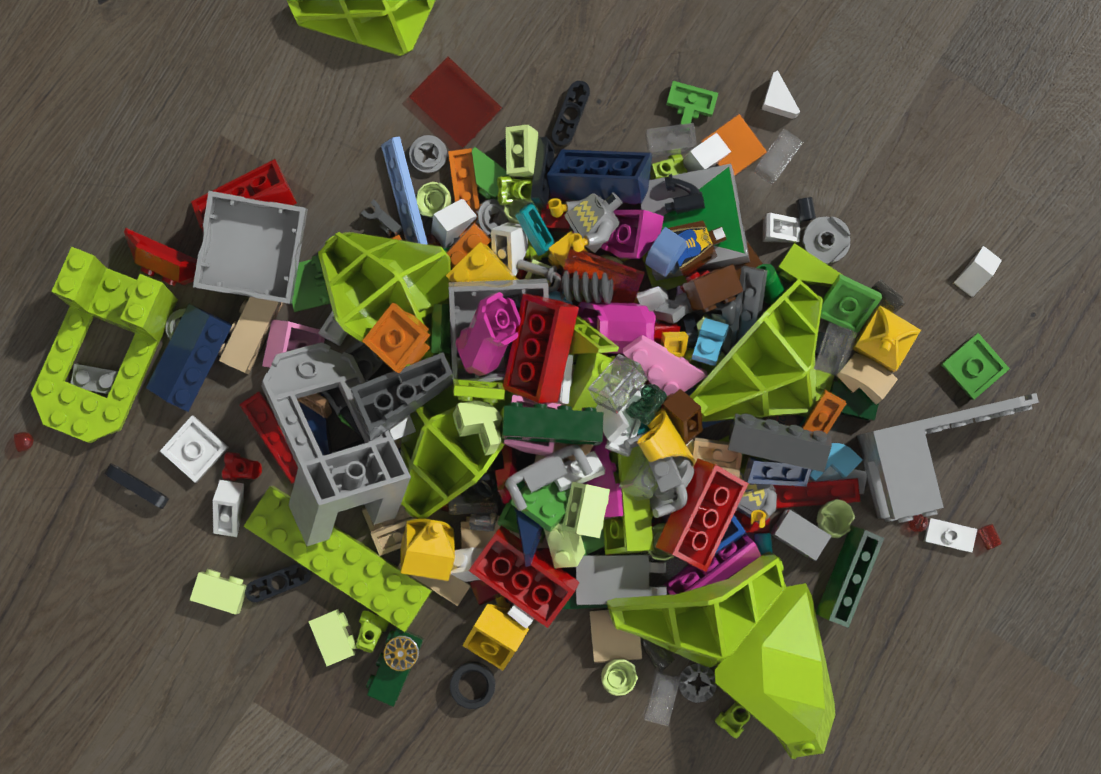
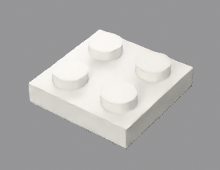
M192 415L160 452L190 479L198 483L229 447Z

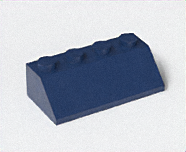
M562 149L547 174L551 199L579 201L591 194H596L605 200L611 193H614L620 198L622 203L642 204L649 189L652 154L644 152Z
M189 303L146 389L166 402L189 412L232 324Z

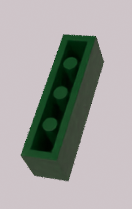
M510 402L508 406H504L501 410L500 435L502 440L598 446L603 442L604 412H597V409L592 407H584L582 411L572 410L571 406H557V409H548V405L533 404V407H523L522 403Z
M853 525L850 526L851 530L847 533L816 611L817 615L847 628L850 626L884 541L883 537Z

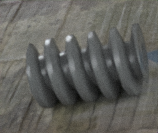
M565 271L560 287L561 300L563 301L566 298L567 301L572 302L575 298L577 302H582L585 298V301L591 303L593 299L596 303H601L604 298L605 303L610 304L613 296L612 278L608 280L607 273H603L602 278L598 279L597 272L593 273L591 279H589L587 272H584L582 278H579L578 271H575L573 277L570 278L569 272Z

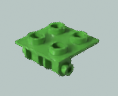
M319 255L312 257L311 260L299 262L292 301L294 312L330 304Z

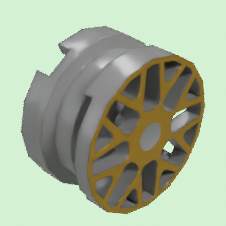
M397 636L391 639L384 649L386 664L396 671H405L411 668L419 656L417 643L408 636Z

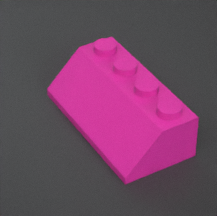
M744 535L714 556L707 572L689 564L663 585L666 586V591L669 595H675L729 579L759 558L761 554L754 541L747 535Z

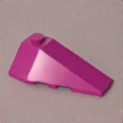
M615 210L614 214L619 220V225L612 232L609 240L603 243L600 248L613 253L619 258L640 259L651 249L653 243L660 235L664 216L647 210Z
M603 432V442L598 446L593 445L590 452L594 451L605 469V474L582 484L610 489L604 519L623 516V503L620 483L615 484L613 472L617 470L616 464L610 460L609 454L611 450L605 448L608 440Z

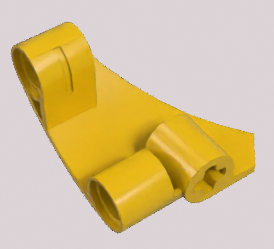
M659 408L649 413L644 421L650 431L641 436L637 441L647 460L653 462L660 458L683 456L687 457L694 466L696 461L665 410Z

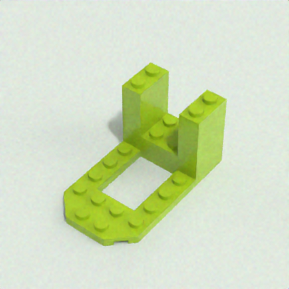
M71 247L51 291L70 307L31 395L43 425L87 443H92L101 437L122 430L166 329V322L173 313L178 299L160 281L139 274L137 280L106 268L94 255ZM93 317L135 333L107 398L65 382Z

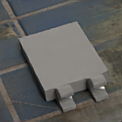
M648 554L584 555L576 567V580L580 582L576 589V604H607V600L614 598L667 595L665 585L649 586V572L666 573L665 561L649 562Z

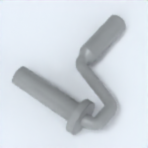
M519 260L518 269L546 277L550 283L555 280L553 287H548V292H555L559 289L561 276L557 273L556 266L547 268L528 261Z

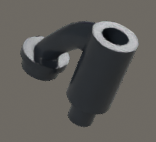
M672 174L665 177L667 191L676 192V187L689 193V195L673 198L674 202L665 203L667 213L676 211V214L705 209L703 193L695 185L673 178Z

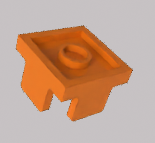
M395 303L389 306L362 340L397 373H401L407 364L412 365L419 362L430 348L425 343L430 336L427 332L429 328L413 314L405 312Z

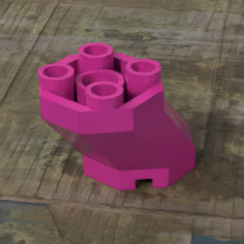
M500 292L480 300L470 326L461 330L460 336L456 338V348L464 368L469 374L474 373L482 376L498 368L508 344L518 338V332L515 333L516 326H520L521 318L512 299L503 298V294Z
M581 302L578 305L581 308L578 310L577 316L581 317L619 347L617 352L605 353L623 354V348L641 335L654 341L656 316L645 305L636 303L607 304L605 302Z

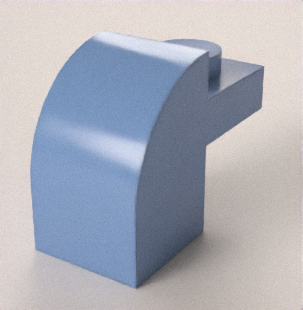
M665 227L649 250L645 263L664 277L669 272L675 275L679 269L677 261L688 247L685 239Z

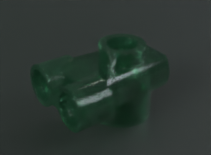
M655 384L645 385L640 392L641 398L637 402L633 401L626 409L627 414L631 418H637L645 425H649L656 417L655 413L660 411L661 405L667 399V394Z

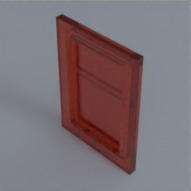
M449 57L428 75L409 96L462 148L475 138L502 109L491 96Z
M570 247L567 259H565L561 280L565 271L569 272L570 278L573 277L575 271H578L579 278H582L584 272H587L589 279L592 278L594 272H597L598 279L602 278L603 273H607L608 280H611V278L613 280L611 303L628 304L634 303L635 298L638 296L637 292L645 272L583 250L576 252L573 247Z

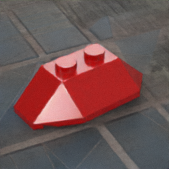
M125 228L126 240L135 263L142 267L141 272L152 277L157 273L163 276L162 281L172 286H175L176 283L186 285L194 282L197 259Z

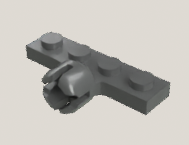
M743 266L740 275L743 292L739 293L736 299L723 304L721 301L716 303L717 308L715 309L718 312H711L712 320L728 324L732 329L730 350L761 317L768 270Z

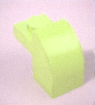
M482 401L458 403L454 410L453 418L459 437L479 434L485 456L494 454L501 443V435L498 430L502 421L500 413L492 405Z

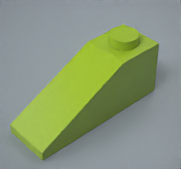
M795 243L776 269L780 272L779 276L789 283L800 279L804 284L831 287L838 275L841 274Z
M577 316L568 355L618 351L619 347L581 317Z
M600 353L578 354L570 386L569 404H566V406H571L572 410L582 411L584 407L596 408L610 383L615 360Z

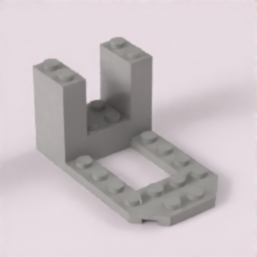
M322 342L276 354L261 385L298 466L289 507L306 546L330 539L337 513L359 505H365L374 525L396 518L411 478L389 430H386L372 441L369 439L352 399L351 388L365 383L354 357L345 352L343 354L330 349L331 346ZM339 387L365 444L323 456L297 398Z
M1037 393L857 435L877 519L884 518L885 522L898 520L901 523L913 520V516L922 514L923 517L938 514L937 509L944 508L926 438L927 433L930 434L950 428V423L951 427L955 428L974 423L973 418H975L976 422H981L1031 410V404L1039 403Z

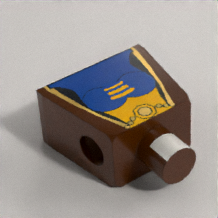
M704 221L668 228L685 239L688 247L677 261L683 276L692 273L715 259L717 253L714 245L727 240L722 226L708 232Z

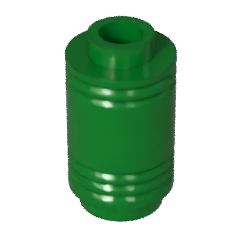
M762 264L756 268L768 270L763 301L773 305L785 293V290L774 267L770 264Z

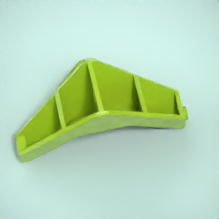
M287 0L298 26L397 56L413 51L436 1Z
M338 232L325 242V246L318 252L334 318L342 329L364 343L362 340L389 306L395 303L405 312L413 314L429 328L427 332L430 336L425 343L430 348L420 361L438 355L439 353H431L432 312L434 304H449L448 282H451L446 277L451 271L450 257L440 246L353 232ZM444 353L450 367L452 365L451 353Z
M800 279L755 322L690 395L701 406L702 422L732 420L735 414H750L755 418L806 414L816 403L815 350L823 299Z
M496 380L492 382H499L503 384L504 380ZM452 385L409 414L416 432L401 437V457L411 476L401 505L405 507V511L413 518L426 519L474 485L485 474L505 445L503 444L504 440L501 439L496 452L485 456L479 434L459 437L453 413L458 403L470 401L458 400V396L453 395ZM505 390L504 400L498 399V403L488 404L492 405L501 415L502 408L508 406L512 395L517 394ZM473 397V401L483 402V398Z
M769 551L729 579L675 595L614 598L607 600L606 603L611 622L616 629L637 635L710 668L719 665L724 659L734 654L786 589L782 574L784 568L780 557Z
M806 583L787 586L734 654L724 659L715 669L716 685L778 738L791 759L823 754L835 718V703L813 598Z

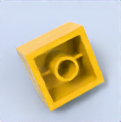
M880 305L872 312L851 349L872 359L893 373L898 370L921 330Z
M431 519L407 521L401 541V573L449 581L455 560L454 529L443 521Z
M501 595V597L495 599L497 605H486L462 646L503 671L517 651L529 628H524L507 614L512 607L506 602L505 597Z

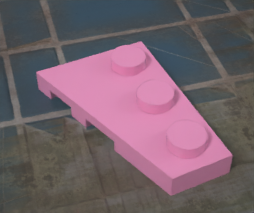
M641 335L623 348V354L664 398L672 393H676L679 389L685 392L708 376L706 370L698 369L689 364V361L683 357L679 358L667 351V348L644 335Z

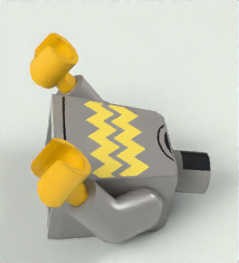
M611 193L605 200L596 194H591L585 199L568 201L563 205L561 200L557 198L548 201L552 216L560 217L566 211L564 216L574 231V234L569 235L568 242L576 252H581L585 245L595 253L603 243L609 240L610 235L619 225V220L614 211L622 204V201L614 193Z
M740 472L739 478L743 480V474ZM748 484L736 510L750 518L751 524L756 522L760 528H763L765 521L776 511L777 494L774 486L768 484Z

